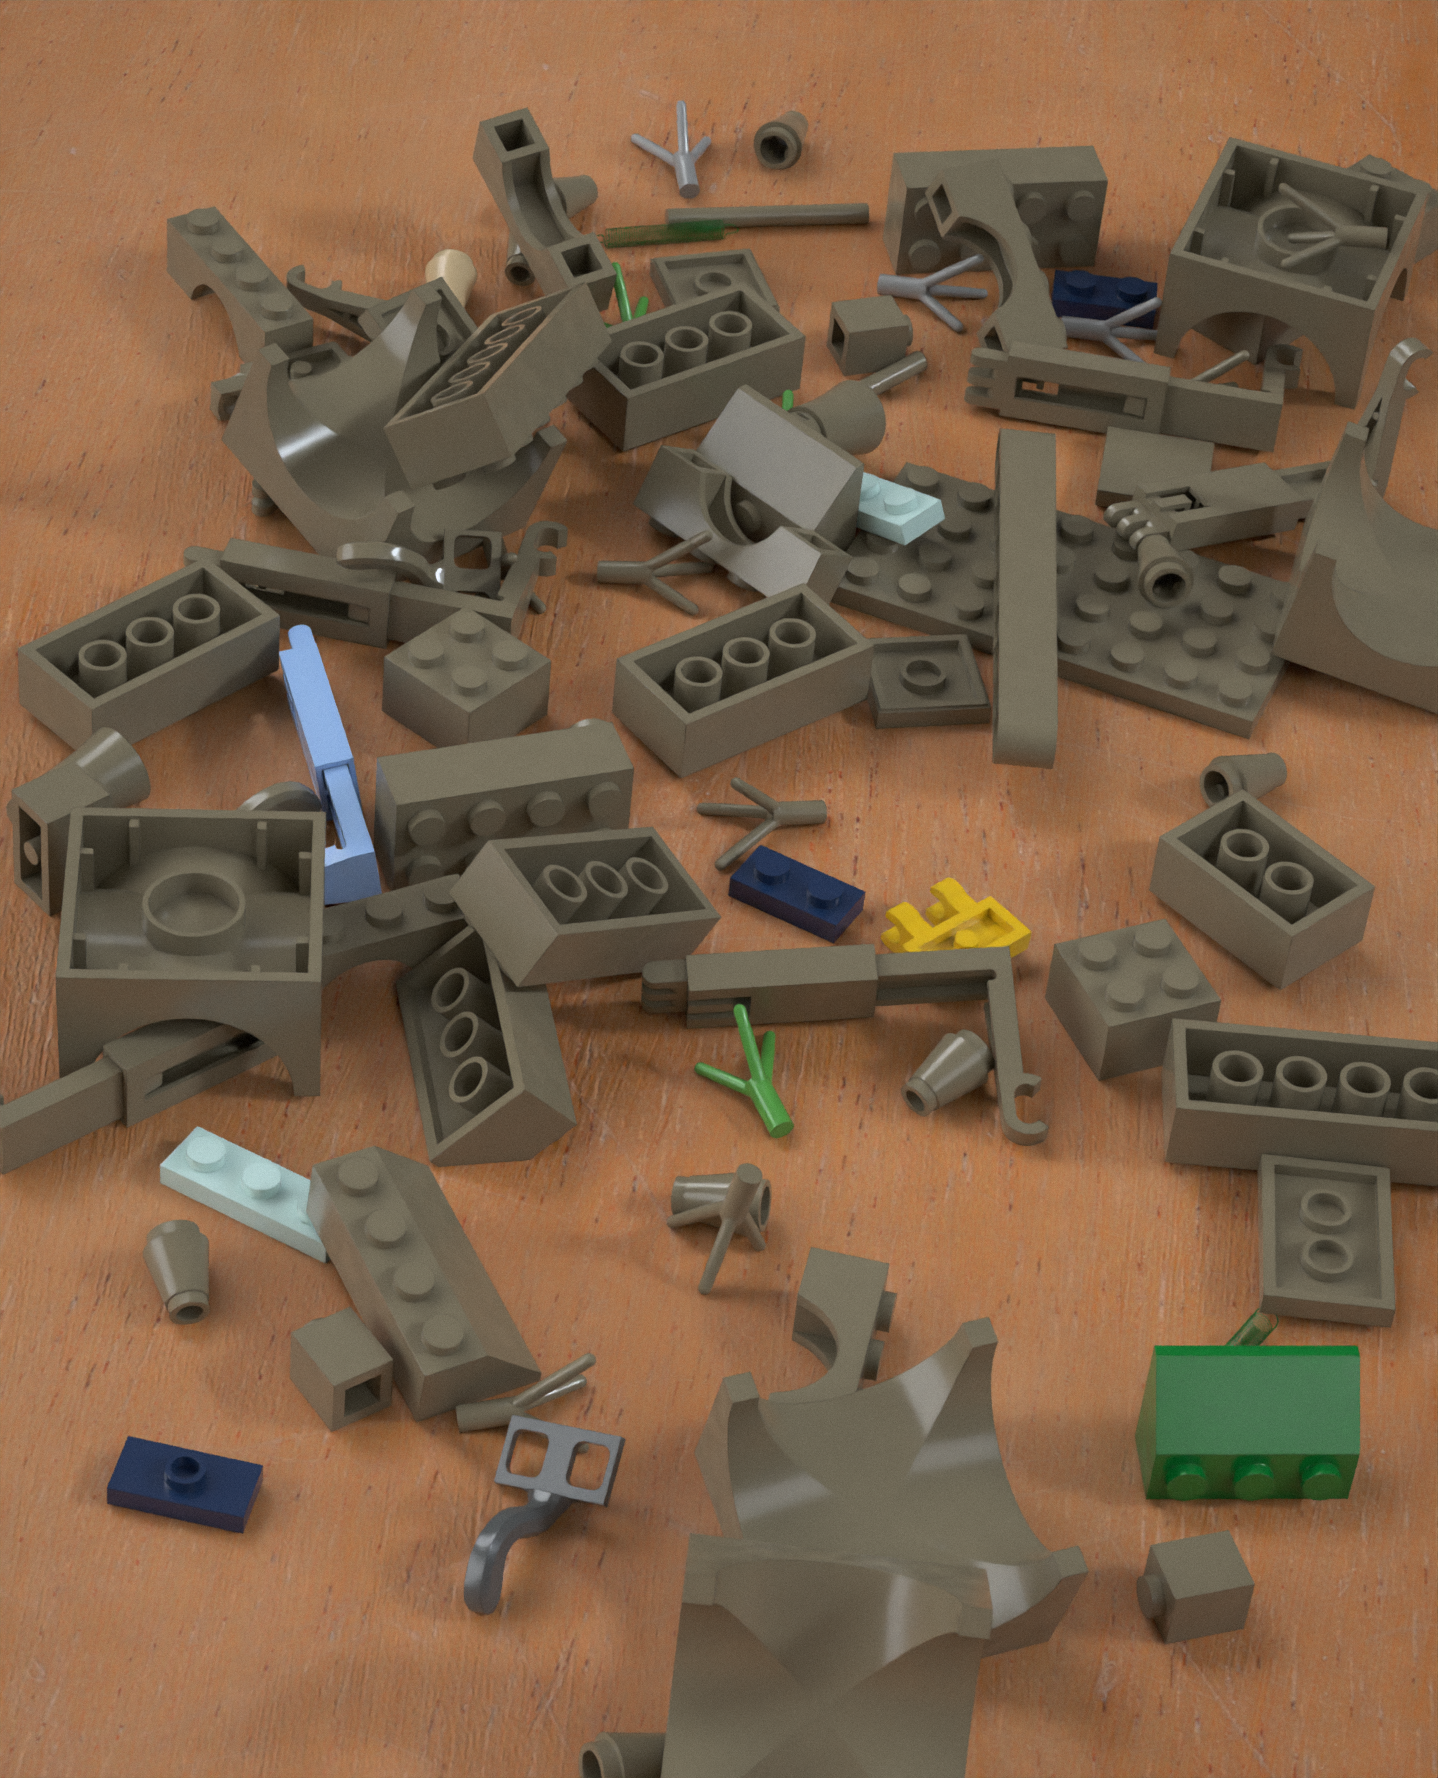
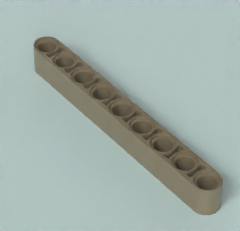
M1000 428L995 458L992 763L1052 769L1058 731L1055 433Z

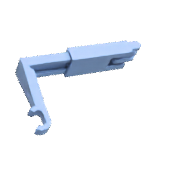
M296 625L288 631L291 649L279 652L284 673V684L287 690L288 705L316 795L322 804L321 811L326 812V821L333 820L342 849H337L333 845L325 848V905L352 902L382 894L375 851L363 817L353 755L317 644L310 627Z

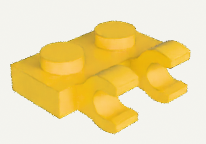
M947 877L930 887V893L939 902L928 907L925 915L935 927L930 926L911 904L902 902L886 911L885 917L895 926L881 933L880 938L885 946L894 953L1009 946L1010 957L1013 958L1028 949L1032 931L993 897L989 896L977 903L956 880Z

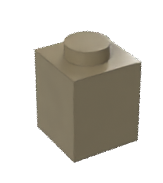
M892 295L832 302L827 347L844 376L877 372L905 357L906 347L910 346L913 341L912 323L908 315H903Z
M351 1307L325 1318L314 1319L302 1328L291 1332L290 1379L331 1432L391 1406L393 1359Z
M1226 1530L1150 1545L1144 1575L1139 1576L1137 1580V1597L1145 1617L1154 1619L1165 1644L1244 1629L1255 1583L1230 1531Z

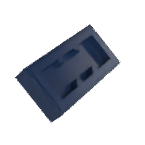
M128 1436L107 1486V1504L243 1534L263 1482V1465Z

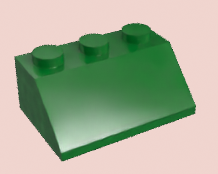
M1154 1345L1135 1432L1146 1499H1175L1179 1501L1193 1499H1243L1248 1501L1260 1499H1311L1317 1501L1348 1499L1360 1456V1353L1358 1346Z

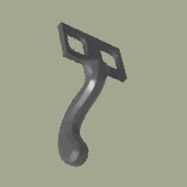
M512 1415L494 1482L504 1486L524 1489L528 1493V1504L525 1506L509 1507L500 1511L490 1519L477 1537L470 1553L464 1581V1601L469 1610L487 1615L495 1611L501 1596L506 1557L511 1546L518 1539L535 1537L547 1531L573 1503L578 1501L608 1507L625 1438ZM525 1431L547 1435L549 1439L542 1470L536 1477L516 1475L510 1471V1462L516 1440ZM583 1444L607 1447L610 1451L603 1483L596 1490L574 1487L570 1482L577 1451Z

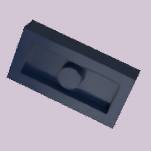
M1055 270L1051 302L1057 317L1070 316L1107 320L1157 297L1158 283L1143 281L1136 277L1116 278L1093 275L1083 270ZM1156 309L1123 324V326L1153 329Z
M759 845L730 877L728 896L834 944L863 910L865 891L763 845Z

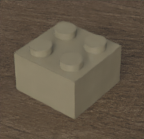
M465 606L384 657L382 711L437 748L514 737L548 713L551 660Z
M1166 919L1054 944L1045 999L1098 1081L1163 1066L1172 1018L1217 1022L1221 999Z

